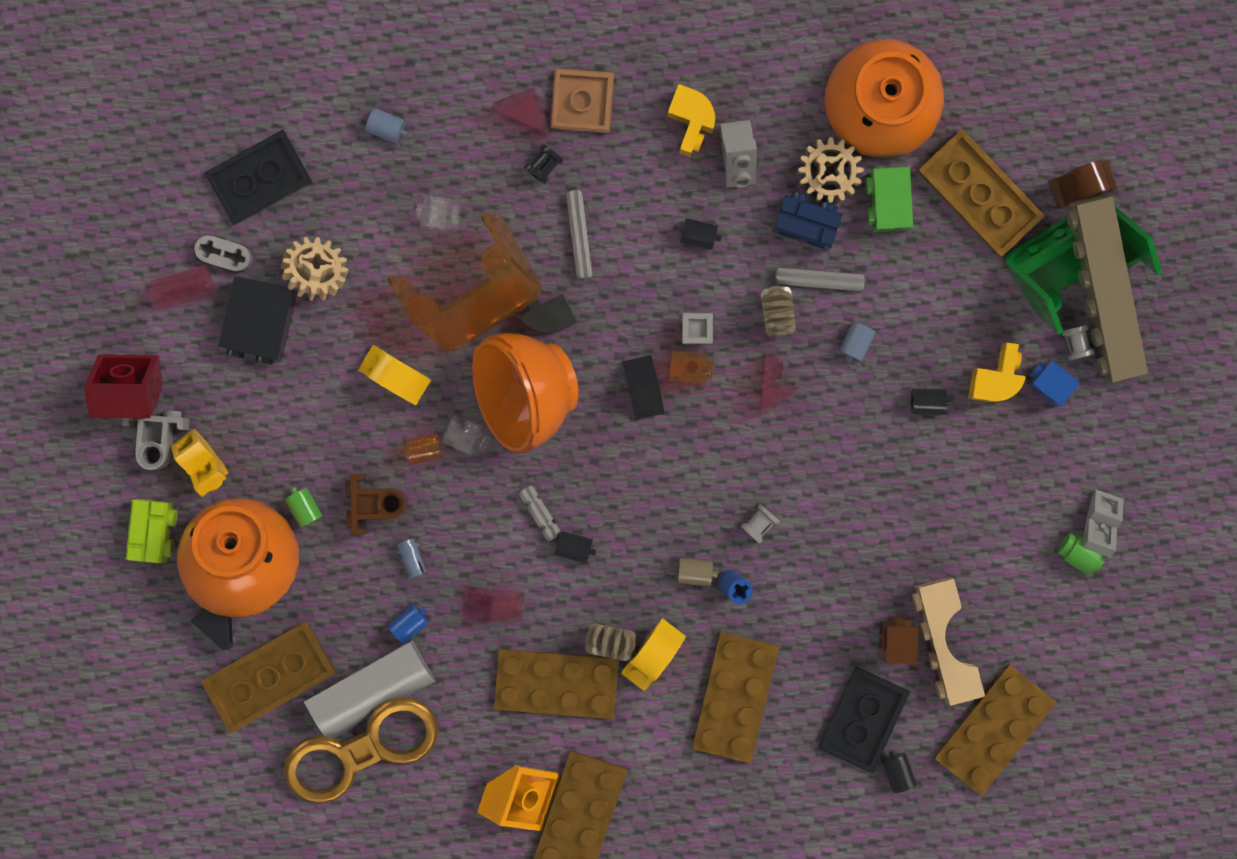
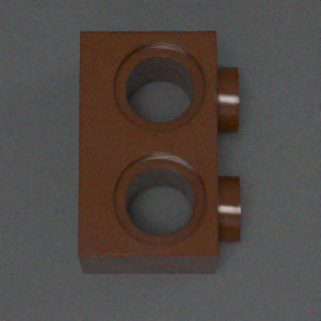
M888 616V622L880 621L879 635H882V638L879 637L878 657L885 663L917 665L919 628L911 624V620L906 619V617Z

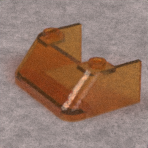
M488 213L480 216L496 242L484 251L481 258L482 267L488 277L442 308H439L431 296L419 295L409 277L390 276L387 278L410 320L445 351H458L536 301L540 296V281L501 216Z

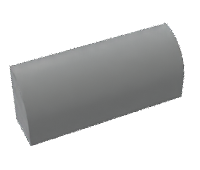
M411 640L304 701V704L324 736L335 739L367 721L374 709L386 700L397 697L408 698L436 682L414 641Z

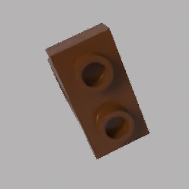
M1108 160L1088 163L1071 170L1063 176L1048 181L1057 209L1069 206L1068 203L1099 196L1117 189Z
M350 474V480H346V498H351V510L346 512L347 529L351 528L352 535L367 534V528H361V520L393 519L402 516L408 509V498L399 489H360V480H366V474ZM389 495H395L399 499L400 506L395 512H390L385 507V500Z

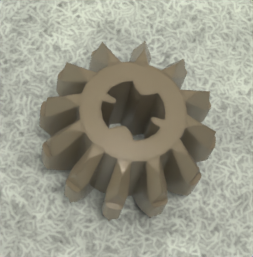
M780 285L763 289L761 301L765 332L768 336L777 337L792 334L796 329L791 289L788 286Z
M594 623L590 625L589 631L586 634L585 650L589 654L627 661L632 658L633 652H635L636 634L631 630Z

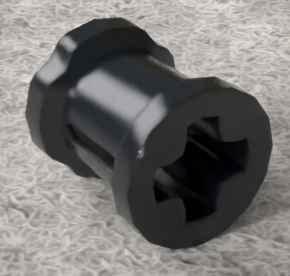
M542 144L540 153L531 164H526L524 168L541 183L546 184L548 175L557 164L561 165L564 160L548 146ZM546 159H548V161L546 162V164H545V165L542 167V169L540 170V167L542 166V164L546 161Z

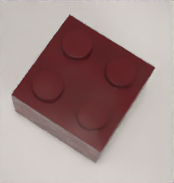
M98 354L84 385L89 418H102L105 420L113 418L150 419L162 390L163 381L159 355Z

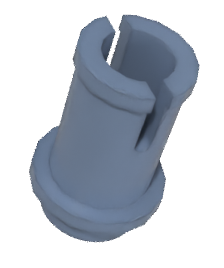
M414 538L398 543L397 547L399 550L396 551L397 554H401L409 578L427 572L417 548L419 542L415 543Z

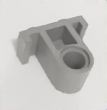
M750 120L720 123L726 188H742L756 184L757 147L756 141L753 139Z
M163 410V416H151L150 419L133 420L131 418H123L122 426L135 427V421H138L135 453L138 464L147 470H160L167 467L172 458L170 446L173 445L174 423H177V429L189 430L190 418H182L181 411ZM153 447L158 448L160 451V459L156 463H152L148 457V453Z

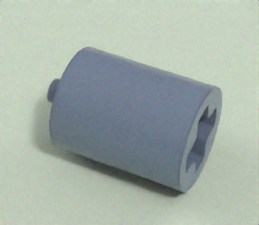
M374 108L367 120L365 132L397 144L401 136L406 137L407 131H404L406 120Z
M852 322L839 350V353L847 356L845 362L851 363L852 359L858 362L863 361L876 333L874 330L860 323Z

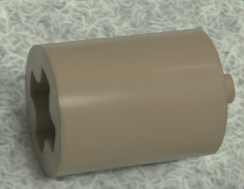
M680 558L677 581L679 584L711 587L712 577H718V571H713V561Z

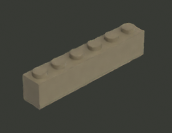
M1103 194L1068 203L1070 211L1067 212V222L1070 229H1074L1076 239L1073 242V251L1075 257L1080 259L1082 271H1079V281L1082 288H1086L1088 300H1085V310L1088 317L1092 318L1094 327L1091 330V339L1094 346L1098 347L1100 356L1096 360L1098 371L1101 376H1104L1105 379L1111 382L1148 374L1113 196Z

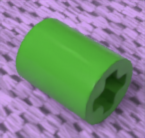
M296 487L290 489L292 495L287 497L285 502L300 529L323 517L307 487L300 491H297Z

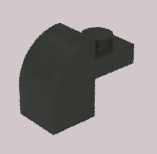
M527 278L517 283L519 291L515 295L523 309L526 307L530 309V311L521 315L520 318L531 330L541 334H554L577 323L563 294L541 305Z

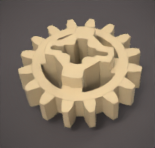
M829 137L827 145H824L819 139L816 141L817 149L811 146L806 148L809 157H800L799 161L805 167L798 168L797 174L804 175L805 178L799 184L800 186H809L806 192L807 196L813 192L817 194L816 202H819L822 197H826L829 204H832L834 197H837L839 202H843L845 200V192L850 196L855 193L851 185L859 186L862 182L856 177V175L864 172V168L856 167V164L862 158L861 156L853 157L852 153L855 147L852 146L845 149V140L843 139L838 145L834 144L833 137ZM824 152H835L839 155L837 157H827ZM812 162L817 168V176L814 180L810 171ZM837 162H840L836 167L837 169L834 172L836 177L833 174H831L829 176H826L823 180H821V178L824 175V172L826 171V167L824 165H826L827 167H831L832 165H835ZM845 163H848L849 165V179H847V176L844 174ZM823 185H834L838 189L825 190L821 187Z
M304 237L302 245L294 241L291 249H286L281 264V269L284 270L282 279L290 280L288 289L298 288L297 296L301 297L304 293H307L311 301H313L315 295H319L322 300L326 299L328 293L335 296L338 288L342 289L348 273V269L345 268L347 259L338 257L341 249L336 248L332 250L330 248L331 241H327L325 245L320 244L319 237H316L314 243H310L309 239Z

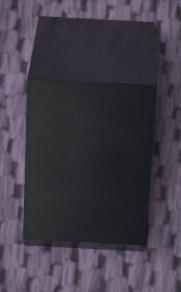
M648 355L623 361L622 364L635 419L638 420L665 413L652 356Z
M202 608L191 620L197 628L222 650H229L233 647L232 617L217 615Z

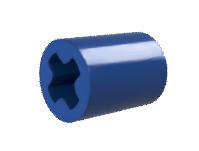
M726 570L718 578L717 585L719 590L733 603L743 604L751 598L753 593L751 583L737 571Z
M412 603L388 624V628L402 644H406L430 623L424 615L427 609L425 607L419 609Z

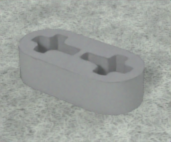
M208 235L198 239L195 244L196 256L205 263L234 272L246 271L252 264L251 252L240 244ZM212 241L213 247L222 251L220 256L211 253L206 258V252L202 251V246H207ZM239 250H242L241 255L245 257V262H239L236 267L233 260L226 258L227 252L237 254Z

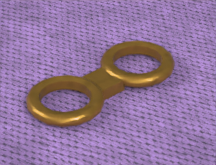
M397 697L386 700L374 709L367 721L365 732L344 742H340L332 737L315 736L304 739L294 746L285 759L284 776L287 786L297 797L307 802L326 803L337 800L348 792L355 780L357 771L382 759L392 764L405 765L419 761L427 755L437 741L438 724L436 717L426 704L415 698ZM400 710L411 711L418 715L426 727L425 736L421 743L413 749L405 751L393 750L387 747L380 740L378 733L383 719L389 714ZM328 750L336 754L344 766V773L340 781L334 786L323 790L312 789L304 785L298 778L296 767L300 759L308 752Z

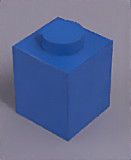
M1051 360L1046 361L1044 364L1039 362L1029 373V377L1032 380L1027 385L1054 407H1062L1080 382Z

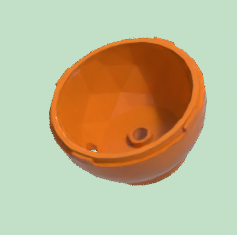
M877 39L862 43L849 51L836 63L828 78L824 99L826 116L836 135L841 140H845V144L849 148L854 146V151L876 159H893L907 155L921 147L932 136L940 121L944 107V87L940 73L933 62L920 49L909 43L895 39ZM886 86H894L896 94L888 95L885 91ZM864 116L872 122L871 126L867 127L862 123Z
M518 333L488 336L475 347L472 358L474 390L484 420L496 440L513 452L528 453L553 437L562 426L566 415L576 408L579 397L576 374L565 352L556 344H544L535 338Z
M245 498L225 499L202 509L187 525L181 535L177 549V568L182 585L189 597L200 607L214 614L227 617L254 616L270 609V606L274 605L288 591L295 579L299 564L298 542L287 520L272 507L260 501ZM236 541V546L233 549L226 548L227 542ZM267 553L272 554V559L269 563L264 562Z

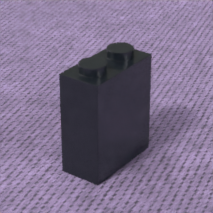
M234 276L218 347L227 349L226 355L244 359L245 353L256 355V362L273 365L274 360L282 361L298 291Z

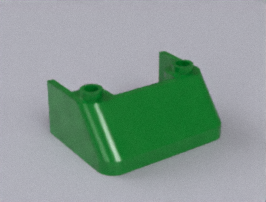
M1115 206L1127 269L1142 261L1157 275L1162 273L1152 236ZM1067 217L1016 247L1006 256L1009 271L1032 309L1058 335L1063 333L1056 313L1063 305L1059 291L1079 280V271H1082L1080 259L1075 257L1073 251V242L1076 241L1074 229H1070Z

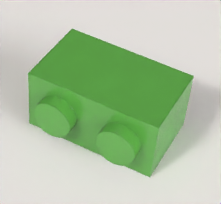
M910 167L873 169L870 172V177L865 178L866 195H871L872 207L867 208L868 225H873V232L907 231L912 229L913 212Z

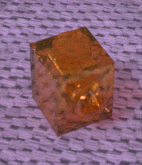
M672 350L668 382L705 385L706 379L712 378L713 361H708V354Z

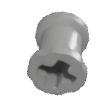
M1087 325L1063 331L1062 336L1066 338L1070 353L1067 356L1068 361L1095 354L1094 349L1090 348L1086 333L1088 330Z
M760 504L755 515L747 523H743L741 527L758 543H761L763 541L762 537L774 524L778 525L780 521Z

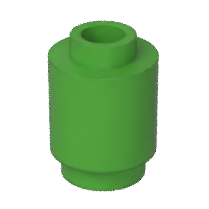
M1068 533L1057 550V553L1062 556V560L1086 575L1091 572H1098L1105 558L1099 553L1083 548L1084 538L1082 536Z

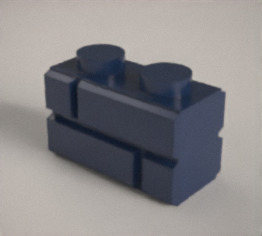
M792 192L791 196L785 195L772 232L829 251L832 248L842 218V213L836 212L838 207L826 202H820L819 206L809 203V197Z

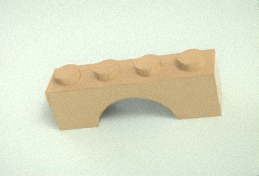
M948 577L915 586L916 593L912 594V600L916 611H921L924 622L920 623V630L924 641L929 640L932 652H928L927 656L931 669H937L940 681L935 682L939 699H945V702L951 706L985 697L978 667L956 660L946 645L945 632L947 624L951 617L962 608L954 578Z

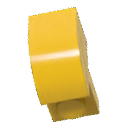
M678 84L667 117L689 125L679 153L691 157L693 150L699 152L705 135L701 134L700 130L712 134L715 125V112L706 96L694 89Z
M1007 342L1001 345L997 371L981 368L973 369L968 399L998 402L1007 400L1017 394L1026 376L1014 374V371L1019 369L1022 359V353L1018 352L1019 344Z
M372 345L358 371L374 382L414 405H417L431 382V379L375 345Z
M195 428L170 446L175 461L190 475L193 487L201 497L208 492L217 490L222 485L229 472L207 441Z
M662 618L647 636L640 649L624 667L621 674L645 691L653 681L657 680L685 640L686 635Z

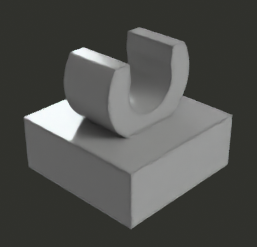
M682 313V344H713V313Z

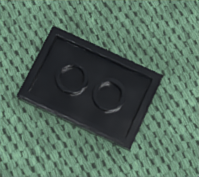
M283 129L204 172L234 226L313 183Z
M855 666L820 740L818 749L873 774L911 691Z

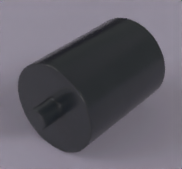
M686 218L680 243L713 250L714 242H720L722 236L716 235L718 225Z
M912 388L911 414L945 415L947 405L952 404V400L947 399L946 389Z
M561 531L555 556L587 564L589 554L594 556L596 554V550L591 549L593 539Z
M894 750L890 751V757L884 758L881 762L892 792L900 793L914 788L917 783L906 753L895 754Z

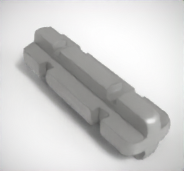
M528 486L519 492V496L524 503L528 504L527 509L538 527H542V533L546 540L552 541L560 536L561 531L556 523L553 524V518L542 500L537 498L538 493L534 487Z

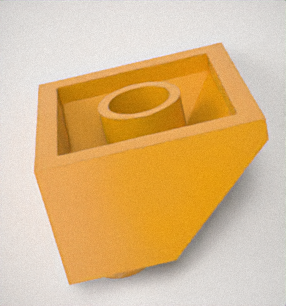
M515 765L486 784L477 813L499 826L543 831L562 774Z

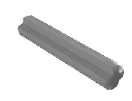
M572 190L566 193L576 277L578 279H588L592 277V267L583 196L581 190Z
M779 268L776 271L775 282L777 285L862 291L865 278L862 274Z

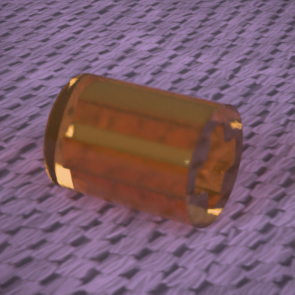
M437 433L404 440L405 450L401 451L402 457L407 456L410 465L443 457Z

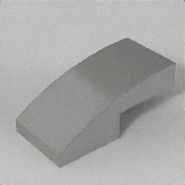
M1097 489L1094 491L1085 524L1083 548L1109 558L1113 556L1116 552L1117 528L1123 522L1124 499Z

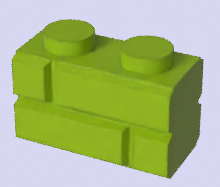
M132 499L125 560L166 563L168 557H172L174 540L170 539L171 527L176 526L178 516L177 509H173V502Z

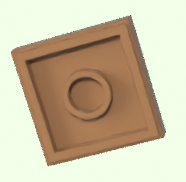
M555 68L550 129L610 133L614 73Z

